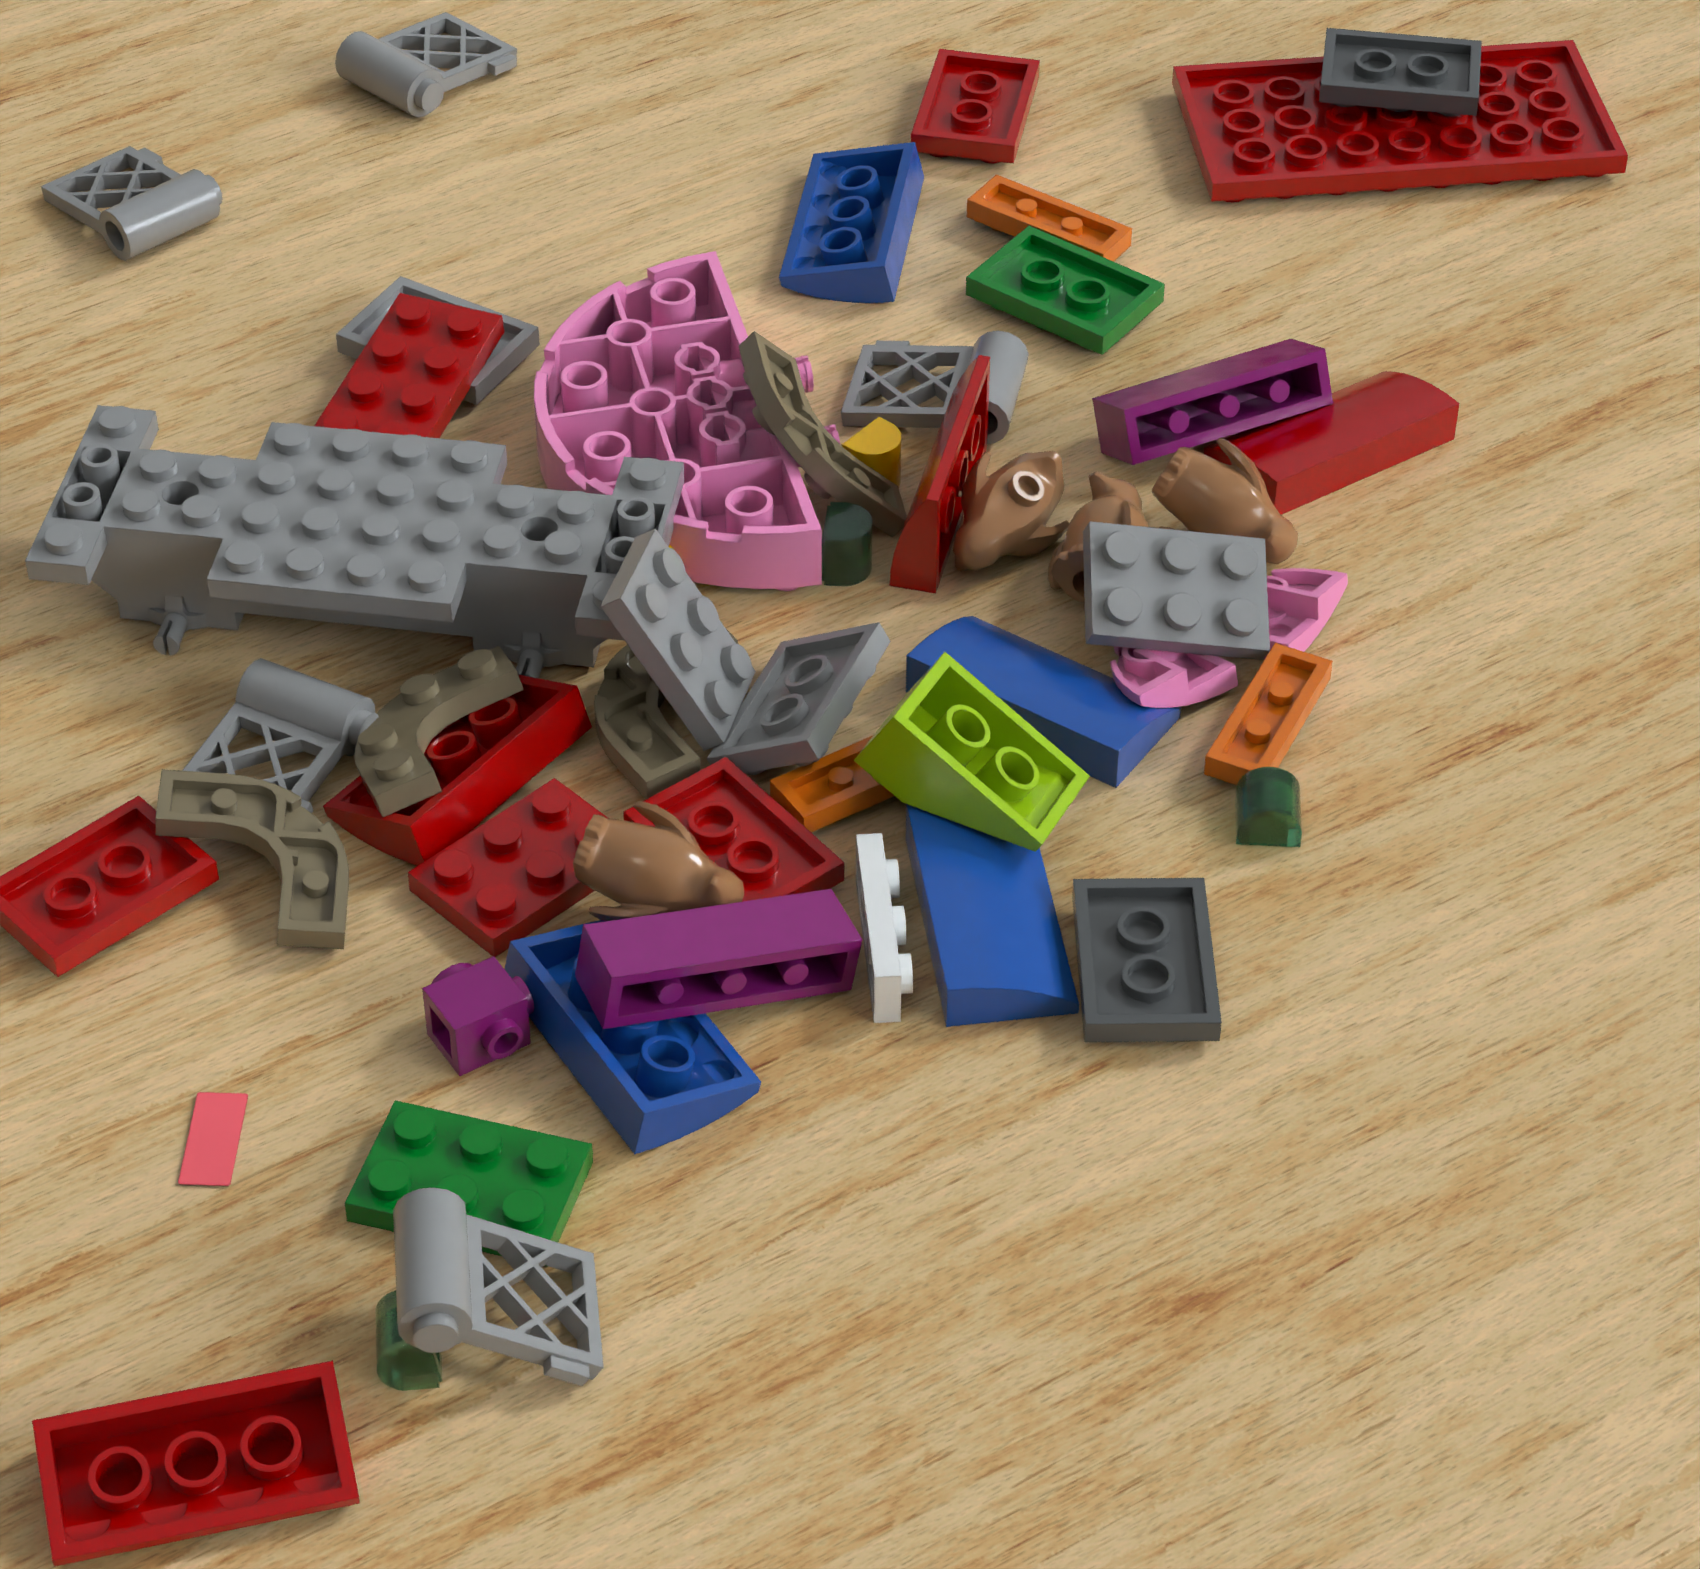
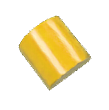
M878 417L845 441L842 447L899 488L901 483V432L893 423Z

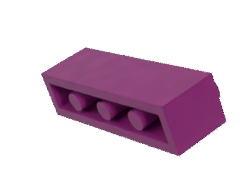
M1295 339L1284 340L1092 398L1101 453L1131 465L1174 453L1180 447L1191 448L1333 404L1325 348Z
M832 889L584 924L575 977L603 1029L852 990L863 939Z

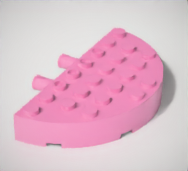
M716 251L687 256L647 268L648 278L637 281L627 287L621 281H618L592 296L577 308L558 327L544 349L545 360L540 371H536L534 380L537 453L541 474L547 488L612 495L624 457L655 458L665 461L684 462V484L673 519L674 530L670 545L681 557L685 571L693 582L731 588L777 589L780 591H791L798 587L822 585V529L798 469L801 466L788 453L777 437L762 428L753 415L752 409L757 404L743 378L745 370L738 347L748 335ZM807 355L797 357L795 359L804 391L806 393L812 392L814 383L811 363L808 361ZM834 424L824 426V428L831 434V436L840 444L839 434L836 430V426Z

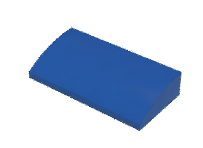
M915 142L813 154L779 275L782 287L805 295L833 301L852 303L895 301L924 181V174Z
M974 616L962 617L942 626L906 655V692L946 652L1087 774L1115 788L1119 786L1178 721L1181 715V708L1179 707L1150 708L1140 706L1120 691L1112 677Z
M906 804V844L946 1027L1078 1014L1079 1002L1040 848L1035 852Z
M598 920V921H593V922H589V923H585V924L605 922V921H604V920ZM584 924L510 941L505 971L511 978L519 976L528 987L534 1003V1012L529 1014V1018L634 1154L657 1148L695 1132L723 1117L759 1092L760 1079L706 1013L603 1029L575 977Z

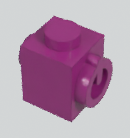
M494 956L475 965L470 963L451 965L441 971L430 985L422 988L427 1035L459 1076L497 1059L508 1057L516 1050L531 1044L529 1014L534 1012V1003L530 991L519 976L511 978Z

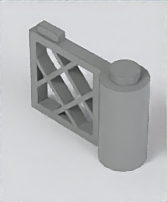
M445 12L379 39L363 31L354 32L341 43L336 54L335 65L337 73L343 79L415 117H424L440 105L444 92L491 73L496 76L517 67V48ZM446 32V33H448V34H450V35H439V34H442V33ZM438 68H450V70L444 72Z
M128 146L41 186L46 202L101 233L112 252L124 261L217 218L220 213V204L223 200L220 187L213 177L204 175L196 169L181 175L166 167L161 156L145 147L136 150ZM129 167L132 168V169H134V171H124V172H120V171H122V170H124V169H127V168H129ZM123 188H127V189H125V190H106V191H105V189H123ZM110 207L102 212L97 210V208Z
M1004 331L987 332L978 338L974 346L910 345L909 341L879 340L876 341L875 345H863L841 410L843 426L865 427L873 420L881 417L897 427L940 428L959 379L978 355L990 357L987 444L996 443L1004 438L1010 427L1028 362L1026 345L1017 336ZM874 365L898 366V368L882 376L873 371ZM937 366H955L936 377L928 372ZM913 378L921 384L903 394L895 388ZM880 395L888 400L879 406H861ZM934 396H937L944 402L943 407L917 406Z
M260 658L255 660L241 677L237 688L235 704L182 771L235 775L236 770L271 761L276 776L263 780L291 790L302 797L301 806L312 813L313 807L309 800L342 756L347 755L351 757L355 754L358 736L379 716L375 713V704L371 698ZM241 728L264 736L266 744L229 754L228 745ZM303 751L316 756L309 767L282 774L278 758Z
M434 1187L418 1189L407 1193L397 1201L393 1210L397 1323L399 1336L407 1344L425 1352L438 1353L447 1351L462 1342L542 1365L545 1376L583 1386L589 1379L593 1380L604 1368L594 1253L467 1215L465 1202L459 1195L447 1189ZM482 1246L498 1251L514 1270L502 1277L482 1254ZM546 1265L572 1273L573 1292L566 1296L541 1267ZM523 1279L548 1308L536 1315L511 1286ZM493 1298L518 1328L512 1330L486 1322L485 1303ZM557 1317L577 1340L578 1349L563 1345L545 1324Z

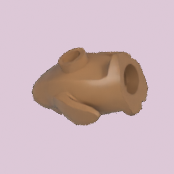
M1219 438L1216 441L1222 451L1229 457L1231 465L1219 462L1190 448L1180 447L1153 486V496L1180 520L1188 531L1265 539L1266 563L1279 564L1287 560L1297 546L1298 533L1292 523L1283 517L1273 505L1265 482L1254 462L1239 448L1223 438ZM1160 526V527H1159V528H1163V529H1173V528H1170V527H1163V526Z
M1055 451L1025 453L1009 461L990 476H986V469L991 457L990 454L984 453L973 465L962 486L961 506L964 513L963 525L956 532L953 552L956 556L955 567L960 572L986 568L994 564L1001 556L1015 555L1023 557L1039 554L1053 545L1067 531L1069 526L1067 520L1053 527H1046L1064 491L1062 458L1059 453Z
M1097 471L1089 475L1093 496L1092 501L1086 503L1075 513L1069 523L1065 539L1054 550L1048 566V580L1051 588L1054 590L1063 589L1069 597L1085 603L1083 530L1088 523L1092 521L1149 527L1144 518L1142 500L1135 485L1123 479H1112Z
M642 801L636 802L633 807L650 820L655 827L605 818L602 815H593L585 829L584 838L578 845L573 861L577 880L621 904V906L617 907L595 906L589 908V913L592 916L604 921L742 902L744 896L743 882L732 871L714 863L700 849L695 837L673 814L657 805Z

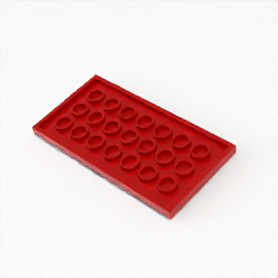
M1574 40L1481 46L1479 100L1476 116L1459 115L1449 117L1438 112L1415 110L1394 112L1386 108L1369 106L1345 108L1333 103L1319 102L1324 56L1173 66L1172 85L1211 202L1225 201L1234 203L1244 199L1271 197L1289 199L1295 196L1314 194L1343 195L1347 192L1372 190L1392 192L1401 188L1429 186L1445 188L1450 185L1473 183L1493 185L1502 181L1530 179L1547 181L1559 177H1600L1604 174L1625 173L1628 154Z

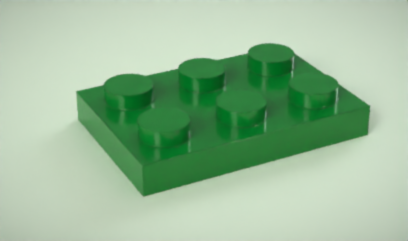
M1031 226L1026 227L966 277L967 296L1101 355L1164 302V283Z
M395 1100L345 1201L347 1221L394 1232L393 1210L397 1201L412 1191L434 1187L447 1189L459 1195L465 1202L467 1215L559 1242L593 1164L592 1144ZM482 1246V1252L502 1256L498 1251Z

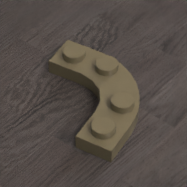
M755 331L752 332L738 347L745 370L743 378L757 404L752 409L757 422L767 432L775 435L793 459L803 468L807 484L818 496L823 499L834 497L846 506L852 516L864 526L869 527L873 524L889 536H895L903 528L907 518L898 486L858 460L831 436L812 411L805 395L796 359Z
M729 632L733 640L738 644V640ZM627 644L609 661L604 669V680L594 700L597 735L605 754L645 799H648L700 771V757L664 719L659 708L666 697Z
M500 646L490 650L479 649L469 652L461 657L457 664L433 675L421 674L408 679L401 685V693L376 713L379 717L358 736L354 754L355 763L364 786L382 817L442 792L436 774L424 756L430 741L446 726L472 712L524 690L516 668Z
M161 770L155 818L156 835L220 839L244 844L259 852L269 860L280 878L281 899L277 945L344 949L349 867L343 844L329 821L323 824L316 816L302 807V797L279 785L261 779L225 773Z

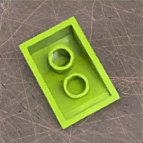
M946 652L936 660L907 692L853 760L901 802L1035 852L1045 842L1090 777L1089 774Z

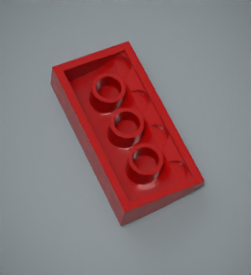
M978 355L961 376L952 393L894 551L889 586L936 594L955 540L956 532L964 515L961 506L962 486L973 465L987 449L990 381L989 356Z
M1383 371L1332 393L1333 404L1239 432L1225 438V440L1239 448L1254 462L1265 482L1273 505L1282 515L1454 440L1460 403L1444 391L1420 378L1400 372ZM1217 442L1204 447V455L1228 465L1232 464Z
M519 675L523 691L460 718L446 726L430 741L424 756L433 768L442 792L382 817L369 796L361 776H359L323 805L327 817L375 849L410 864L420 865L469 833L592 728L578 686Z
M333 1360L32 1420L54 1567L360 1504Z

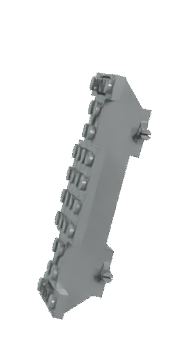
M98 405L25 562L29 579L89 585L92 580L117 600L120 618L151 621L160 625L161 627L154 638L153 646L159 653L166 655L167 649L169 650V655H175L178 652L184 633L189 629L211 627L238 630L244 613L469 636L473 637L474 651L479 649L490 650L500 646L508 659L517 663L516 670L518 675L539 678L541 669L544 666L567 664L594 667L602 642L607 639L624 640L600 606L636 536L656 528L669 547L674 530L673 519L684 484V462L665 461L655 458L624 457L613 494L605 495L583 491L534 488L523 485H503L501 481L507 466L506 445L481 443L474 440L460 441L421 437L412 434L398 435L368 432L359 429H337L306 426L299 423L271 422L256 460L230 458L222 455L210 456L170 452L161 449L150 450L159 430L156 411L132 409L124 406Z

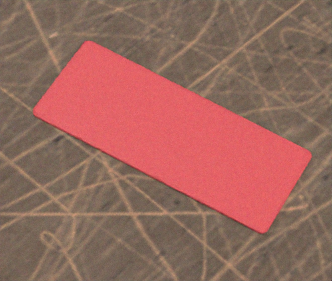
M197 1093L178 1180L180 1185L229 1186L231 1184L248 1094Z

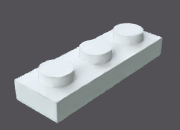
M882 833L856 834V888L874 1023L901 1022V994L913 993V970L911 954L898 953V946L906 945L904 906H892L891 898L900 897L897 859L885 858Z

